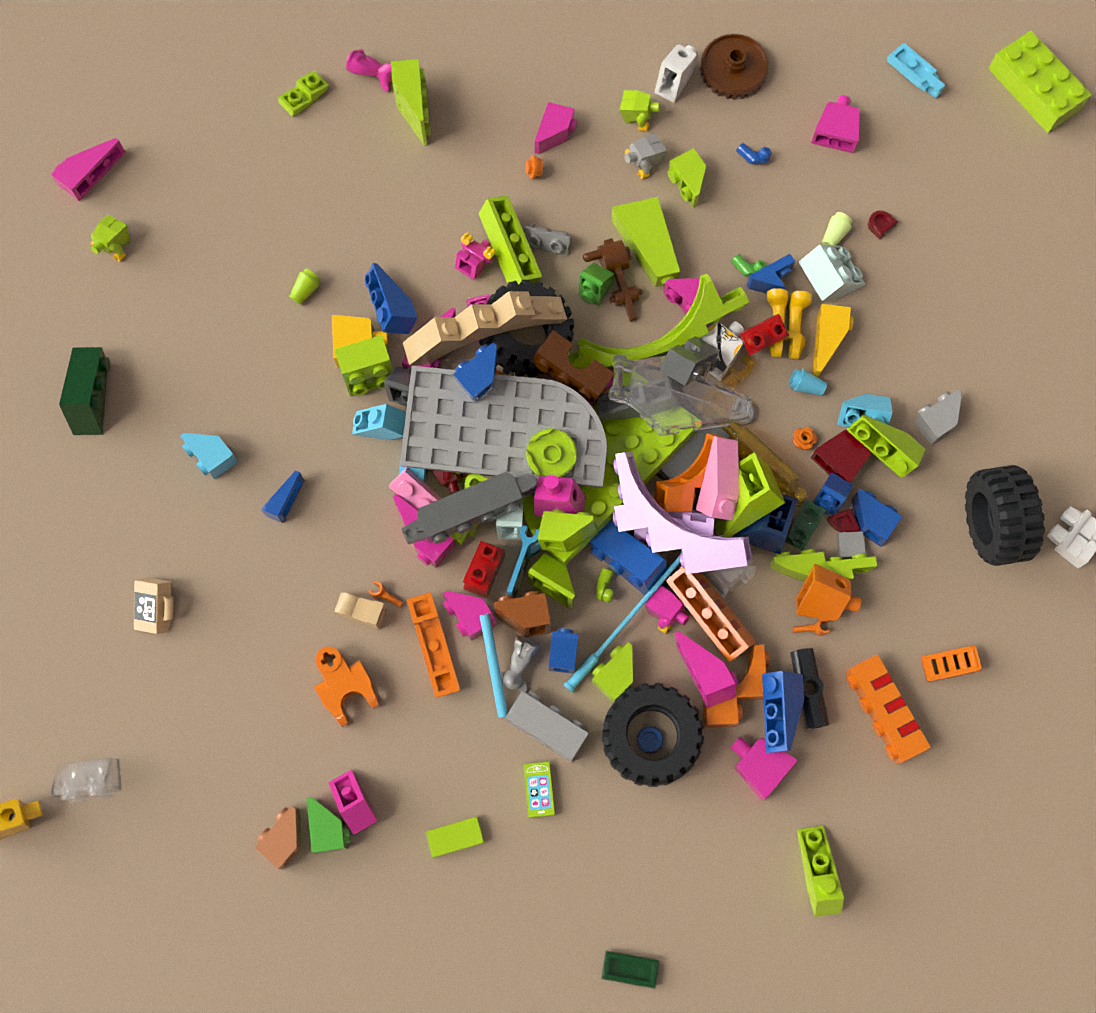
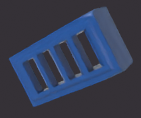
M295 470L261 509L265 516L281 523L285 521L304 483L301 473Z

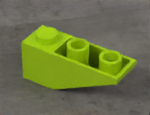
M866 415L861 416L847 428L849 433L901 479L919 466L926 450L908 433Z
M824 826L797 829L807 891L814 917L841 914L844 895Z

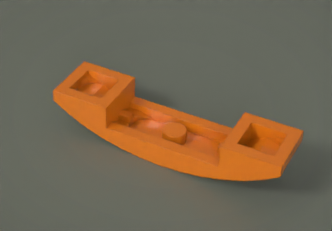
M431 592L406 599L435 698L460 691Z

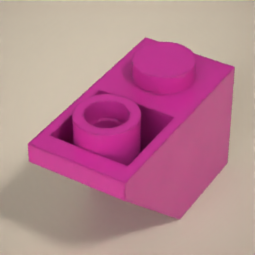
M700 278L668 279L665 282L663 293L671 303L679 305L686 315L696 297Z
M451 591L443 593L446 601L442 604L450 616L455 614L459 621L455 625L463 637L468 635L472 641L483 634L479 615L490 613L492 628L497 625L495 617L482 598Z

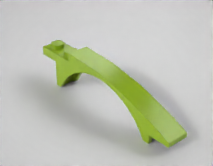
M706 273L700 276L698 291L689 311L681 322L664 336L648 344L631 348L606 347L581 338L577 340L579 350L568 355V361L573 367L578 369L587 368L594 359L605 367H610L667 352L677 345H684L687 340L695 336L699 338L709 334L706 324L716 323L724 315L741 310L745 304L749 303V299L741 286L719 297L711 278Z

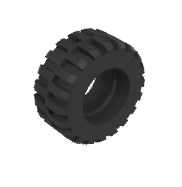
M522 280L520 284L517 281H512L508 283L507 287L503 285L499 287L495 294H492L488 299L486 305H492L509 291L529 292L530 296H558L554 294L555 289L552 287L547 289L543 287V283L538 281L535 284H531L530 280ZM560 295L559 297H561L567 320L559 324H544L542 326L546 339L554 330L572 342L574 336L572 330L575 327L574 320L570 318L572 312L569 306H564L566 300ZM508 331L479 340L480 345L487 344L489 346L493 342L495 343L498 350L496 367L498 365L503 368L502 372L509 374L511 371L518 377L528 374L529 378L536 377L539 372L542 375L545 374L532 362L542 344L526 345L520 343Z
M1017 465L982 469L975 472L969 478L970 481L966 486L965 511L969 535L973 540L974 548L978 550V555L984 562L993 566L1032 560L1041 551L1040 547L1043 545V535L1045 534L1043 522L1045 517L1042 512L1043 504L1038 495V488L1033 483V478L1031 475H1028L1025 469Z
M648 683L640 684L639 687H631L623 695H619L609 708L603 723V750L612 768L616 769L624 779H629L639 786H665L684 776L693 767L696 760H698L701 754V746L704 743V736H702L703 722L699 720V711L696 706L693 707L689 701L691 699L685 694L684 696L677 692L678 689L672 686L670 688L663 687L661 683H655V685H648ZM645 711H658L670 718L676 728L677 741L669 755L658 760H649L640 757L633 751L628 741V727L638 714Z

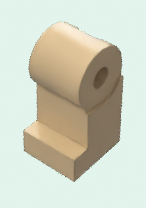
M341 593L334 613L379 630L387 608L384 603L375 600L371 601L348 593Z

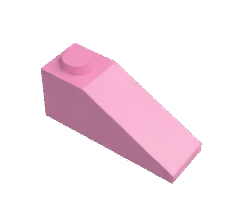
M714 436L696 510L713 518L733 521L739 497L738 441Z

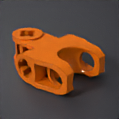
M327 646L318 651L315 662L324 681L314 686V689L324 707L331 712L341 727L349 724L343 709L344 702L349 696L354 694L364 696L373 710L380 706L374 692L373 683L360 660L348 666L336 648ZM328 656L335 658L333 659L334 665L329 666L325 664L327 663L326 658Z

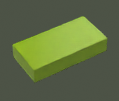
M477 817L426 831L432 858L484 843Z

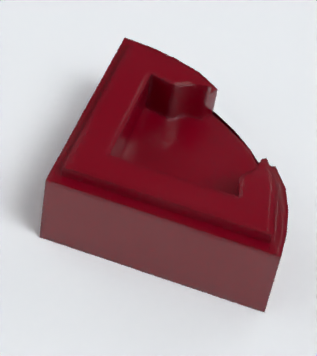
M851 508L829 516L826 519L829 525L840 533L861 531Z

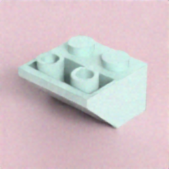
M820 244L799 261L822 301H834L866 285L862 279V272L853 265L850 260L851 255L849 251L842 246Z

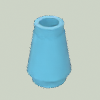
M796 368L790 377L788 386L793 388V391L822 396L826 390L827 382H824L803 368L801 370Z

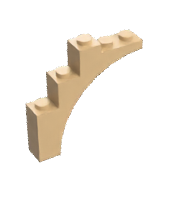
M509 291L492 305L471 304L456 317H434L405 340L403 345L409 365H430L455 349L477 340L529 326L559 324L567 320L561 297L530 296L529 292Z

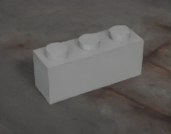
M522 691L506 715L505 720L569 762H572L588 737L589 733L585 731L586 726L575 719L570 722L562 717L564 712L553 705L550 708L541 703L542 698L535 693L529 691L526 694Z

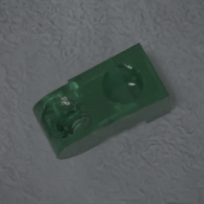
M805 500L785 542L803 551L826 509Z

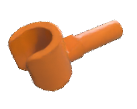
M373 581L377 587H380L377 593H372L368 590L374 599L383 598L398 607L402 606L403 602L386 592L380 582Z
M820 619L814 624L793 626V633L810 631L818 636L825 635L831 630H822L820 624L828 623L829 620Z

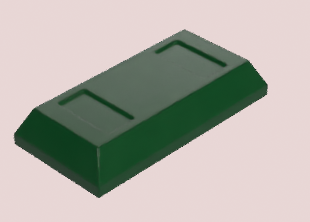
M605 951L601 979L655 989L659 960Z

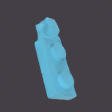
M903 43L888 56L887 62L916 87L924 92L927 91L934 98H937L942 93L945 84L939 80V76L936 74L937 70L908 45Z

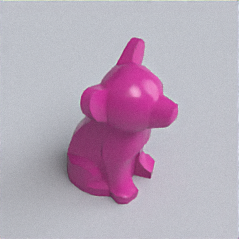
M362 49L353 50L349 54L346 61L347 71L355 75L377 76L382 89L386 92L390 90V83L392 82L391 63L382 65L373 57L366 55Z

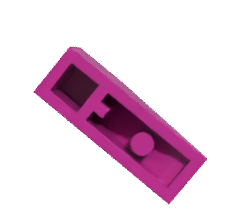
M114 138L66 158L61 164L56 166L51 176L60 188L80 201L126 152L120 141Z
M395 494L393 500L404 525L407 526L418 519V511ZM448 535L449 538L446 541L434 544V542L429 543L428 540L413 543L418 553L416 557L426 566L431 564L437 568L454 548V539Z
M680 631L676 632V647L706 707L709 708L736 697L735 686L738 685V680L735 673L728 671L723 661Z

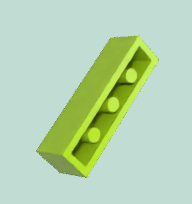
M509 196L487 198L479 212V216L492 248L496 250L495 255L507 284L512 281H517L520 284L522 280H530L531 284H535L536 281L539 282L542 278L541 272Z

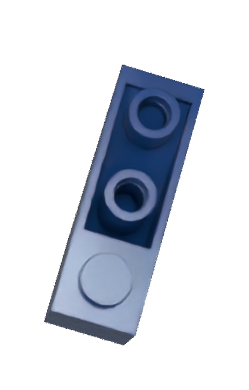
M373 263L369 272L365 275L364 282L369 290L371 303L374 305L377 321L380 322L382 331L385 333L409 334L418 319L412 300L377 263Z
M788 671L762 674L766 753L791 751L804 703L803 674Z

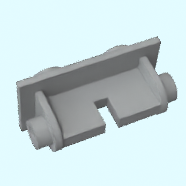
M533 223L524 226L523 232L530 248L567 256L572 240V235H568V232L553 229L551 232H548V228L536 226Z

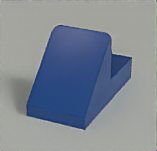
M788 254L751 274L747 287L750 290L766 294L771 289H785L781 280L792 273L795 263L794 258L791 254Z

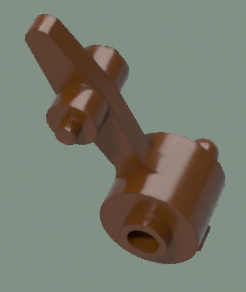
M613 238L604 240V245L598 246L597 250L585 253L583 260L591 262L599 259L601 267L614 273L619 290L612 292V297L609 298L610 303H614L616 307L624 305L629 321H635L637 317L632 302L639 300L642 290H637L636 286L628 288L622 270L629 269V260H631L629 247L625 246L622 240L613 241Z

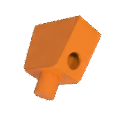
M818 564L813 565L796 596L797 615L830 621L838 620L844 609L858 612L861 606V598L851 595V581L848 578Z

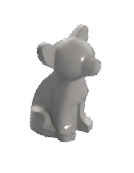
M517 635L513 646L515 650L511 657V669L502 672L501 678L506 688L511 690L518 689L520 692L526 693L527 683L522 677V672L530 663L531 657L536 655L540 645L529 638Z

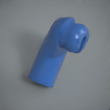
M745 143L740 144L736 150L750 164H765L772 155V151L768 147H763L760 151H753Z

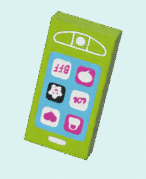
M550 762L523 764L528 818L554 816Z

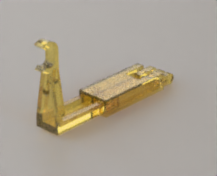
M743 355L742 364H745L747 367L741 372H737L734 367H729V376L698 401L695 411L703 420L709 416L730 436L729 439L738 441L739 459L743 460L754 452L770 466L781 493L797 498L796 508H799L807 496L806 490L798 484L801 476L747 427L742 429L716 406L737 384L751 373L753 361L749 356Z

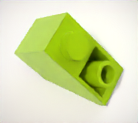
M694 148L670 160L668 170L670 181L673 184L676 183L684 201H688L692 208L697 206L706 169L705 163Z
M561 510L543 511L538 534L541 548L543 550L568 552L597 531L595 518L584 512L569 514Z
M629 642L624 647L619 644L610 654L612 659L606 665L602 662L592 672L594 677L591 683L612 703H614L619 695H623L633 683L632 645Z

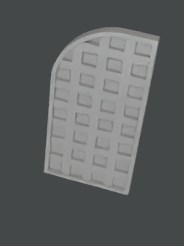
M412 366L400 459L401 467L494 477L508 472L513 474L514 479L533 474L538 481L539 476L535 475L529 468L526 459L527 445L531 437L537 432L552 428L567 433L574 441L577 450L575 465L562 478L574 479L580 486L603 488L607 452L605 432L594 409L575 390L553 380L495 374L494 387L474 403L455 380L453 374L457 372L456 370Z

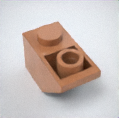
M292 805L289 809L285 807L279 812L275 818L277 820L276 824L271 829L266 828L258 836L257 841L259 843L254 847L277 869L281 870L301 850L300 810Z

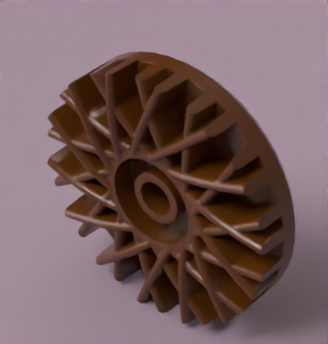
M726 34L712 40L704 49L701 58L700 75L704 76L703 82L707 83L706 87L708 88L711 85L713 87L712 92L718 91L719 97L722 92L726 94V99L730 95L732 100L735 99L736 95H741V99L744 98V95L748 98L752 91L756 93L757 90H760L762 83L765 82L769 61L763 47L754 39L742 34Z

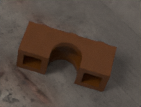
M553 330L536 352L532 362L536 364L540 371L549 373L556 378L557 382L570 387L587 402L594 404L615 373L595 359L587 368L578 369L573 367L568 361V354L574 344Z

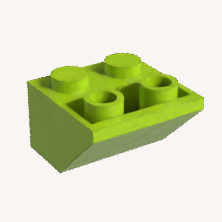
M382 335L334 349L350 397L364 395L368 391L377 388H385V379L392 373L393 369Z

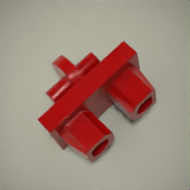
M776 314L739 333V336L746 347L748 355L751 356L788 337L789 334L780 314Z

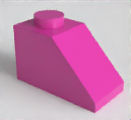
M548 102L535 138V153H543L568 141L570 132L574 133L577 126V119L574 118L575 109Z
M352 769L328 782L339 812L353 834L377 822L373 809Z

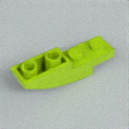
M815 549L801 551V554L791 555V552H781V554H776V557H773L770 562V568L804 582L814 564L844 576L850 581L854 579L853 574L872 572L877 567L876 556L867 557V554H858L852 556V559L845 560L837 556L828 558L825 562L824 552L816 553Z

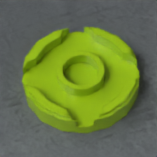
M552 428L541 430L531 437L527 445L526 459L529 468L539 477L555 475L562 478L572 470L576 463L577 450L575 443L563 431Z

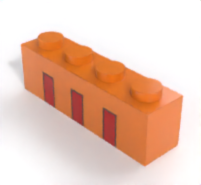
M681 567L666 580L729 662L757 643L702 572L686 574V569Z
M878 654L851 667L845 672L848 686L851 690L857 692L860 698L859 705L865 714L868 713L873 721L872 728L876 735L884 740L886 744L885 751L892 761L895 760L897 764H900L931 748Z

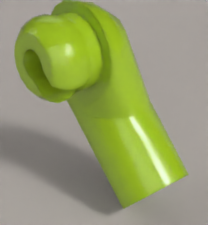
M602 568L596 584V597L601 602L610 603L613 600L614 592L608 588L614 572Z

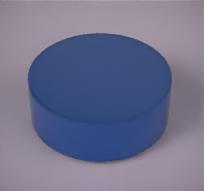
M648 726L643 728L637 736L639 748L646 753L658 751L663 744L662 733L655 727Z

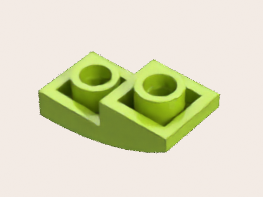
M314 70L297 79L296 87L278 96V103L294 117L323 95L329 88V84Z

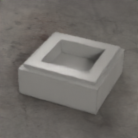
M843 532L837 534L838 553L842 559H851L854 555L866 554L863 532Z

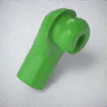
M737 254L731 260V263L745 277H749L751 274L767 266L763 260L748 263L740 254Z

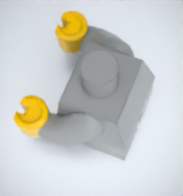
M653 133L633 142L629 149L625 150V161L627 163L634 162L637 168H642L638 171V176L641 175L640 179H644L650 176L652 166L656 167L661 164L667 150L656 133Z

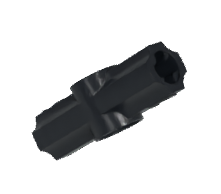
M813 648L790 652L794 673L803 674V688L805 683H811L815 687L814 695H810L804 690L802 712L806 729L829 726L823 697L824 685L819 678Z

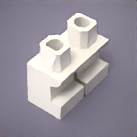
M1070 506L1060 517L1062 521L1070 526L1069 529L1065 530L1057 524L1051 529L1047 537L1056 544L1054 550L1076 568H1080L1087 564L1096 552V519L1091 516V512L1088 509L1082 513Z

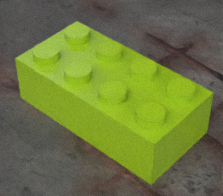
M1031 30L997 52L988 68L1047 133L1081 111L1092 95Z

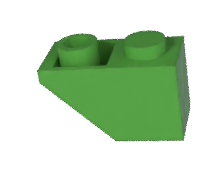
M592 263L580 273L579 296L586 303H594L600 306L613 285L614 273Z

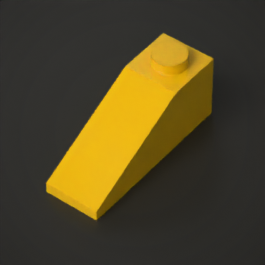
M829 304L821 305L817 313L812 372L816 377L820 376L844 340L847 332L852 331L854 317L850 316L851 307Z

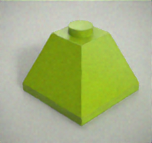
M544 553L529 570L528 583L572 610L575 593L567 567L554 555L549 556Z

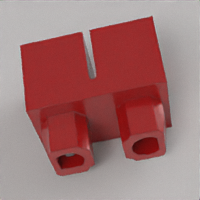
M482 540L480 541L463 579V583H465L463 586L464 590L487 599L496 579L495 576H497L505 558L504 549Z

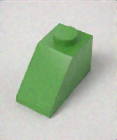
M307 798L312 853L317 854L348 849L347 843L351 842L349 826L345 827V822L314 798Z

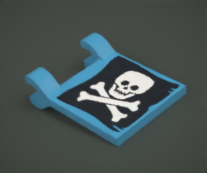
M525 525L520 529L522 549L507 589V596L512 595L514 598L517 597L530 558L541 550V546L538 543L539 530L536 529L533 537H527L526 532L528 528Z

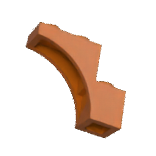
M706 433L705 442L699 456L686 471L669 480L656 481L654 499L659 506L666 512H692V506L695 501V487H702L714 436L725 437L715 433Z
M753 645L750 649L748 669L744 678L736 687V697L709 708L706 707L703 701L704 728L736 727L739 724V720H742V706L737 704V701L763 700L762 674H766V667H769V653L764 651V645Z

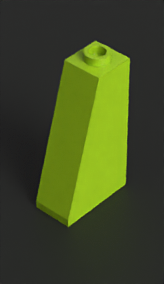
M658 197L613 206L611 214L613 224L655 287H664L668 279H679L680 269Z

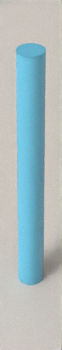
M490 613L482 614L479 616L498 717H506L508 710Z

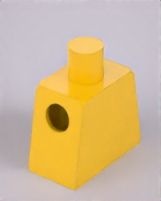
M332 315L333 358L337 367L340 366L334 349L380 335L383 336L385 345H388V333L374 331L370 318Z
M17 798L0 803V839L31 828L29 820L43 816L40 801L37 800L24 804L23 801ZM15 813L14 819L10 821L11 815Z

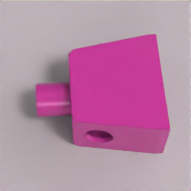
M841 95L837 98L836 103H827L816 126L811 144L854 153L859 140L860 110L850 106V97Z
M555 475L538 477L534 496L535 516L542 517L543 511L552 512V510H561L569 514L584 512L586 496L574 479L560 478Z
M739 736L730 747L731 750L741 757L734 766V769L761 801L769 796L797 762L794 757L786 752L766 753V743L763 738L757 739L751 746Z

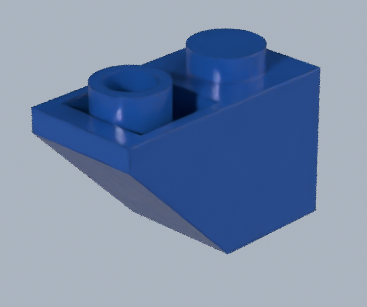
M494 342L489 346L485 344L475 352L476 356L469 362L465 360L455 368L457 372L453 374L455 380L474 403L490 391L495 384L498 350Z
M831 472L812 504L816 505V508L823 514L835 515L846 500L853 484Z
M859 489L852 498L857 523L861 529L860 532H863L865 537L881 547L887 541L902 516L898 514L894 507L884 505L876 500V496L871 492Z
M559 628L558 632L552 631L548 671L574 674L579 634H573V630Z

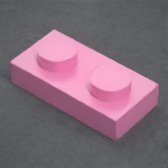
M408 468L401 472L389 485L391 490L417 511L420 507L442 499Z

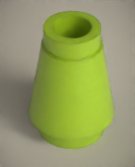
M307 268L303 272L300 271L289 298L301 305L320 286L321 278Z

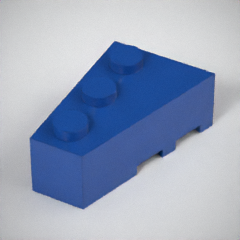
M609 521L589 542L592 548L591 554L597 560L605 561L616 574L621 575L644 596L668 569L664 558L655 552L652 553L650 548L626 531L619 532L618 526H615L612 521ZM666 580L661 584L664 588H667L669 585Z

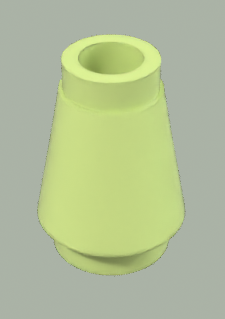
M841 212L831 216L822 244L836 246L852 229L851 224L853 220Z

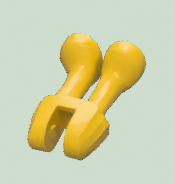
M780 288L771 289L767 292V301L773 309V316L780 314L785 325L788 291ZM796 291L790 295L789 336L769 346L772 357H781L783 340L789 341V359L798 360L805 345V338L801 334V317L803 310L810 306L812 302V294L810 292Z

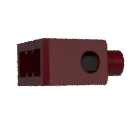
M845 429L819 446L812 454L811 459L828 475L832 472L851 483L871 455V451Z

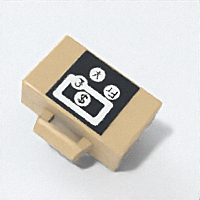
M154 578L135 580L134 630L153 634L167 632L171 619H173L174 598L171 597V581Z

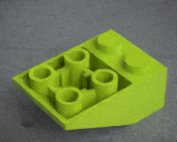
M419 59L391 61L392 83L397 108L423 145H427V136H431L425 69L420 68Z
M755 452L738 462L739 497L733 521L714 518V526L720 537L730 538L785 503L770 466Z

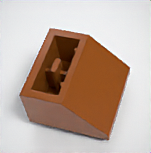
M531 591L525 593L524 597L520 598L508 595L498 598L499 601L494 602L496 618L527 638L550 634L551 623L545 593L539 594V591Z

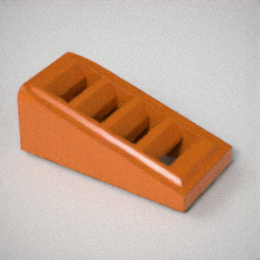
M975 645L920 657L927 682L974 674L982 670ZM964 654H966V658H967L968 665H969L968 668H967V664H966V660H965ZM954 656H957L959 670H956ZM943 658H946L949 672L945 671ZM932 660H936L939 674L935 675Z

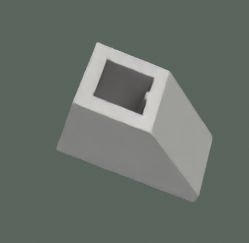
M959 389L952 394L947 391L937 399L938 403L933 406L927 404L917 412L919 416L914 421V424L930 445L950 434L958 425L962 395Z

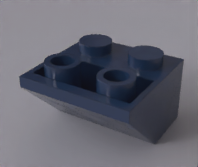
M782 494L785 501L783 505L734 534L732 538L749 537L750 545L781 554L798 499Z

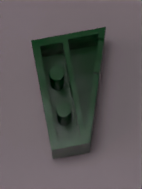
M102 347L72 348L59 406L73 435L103 434L107 373L110 370V360L105 356Z

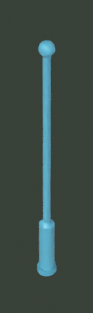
M680 556L597 652L591 654L572 677L563 684L572 693L575 691L578 684L597 664L599 656L679 565L681 562Z

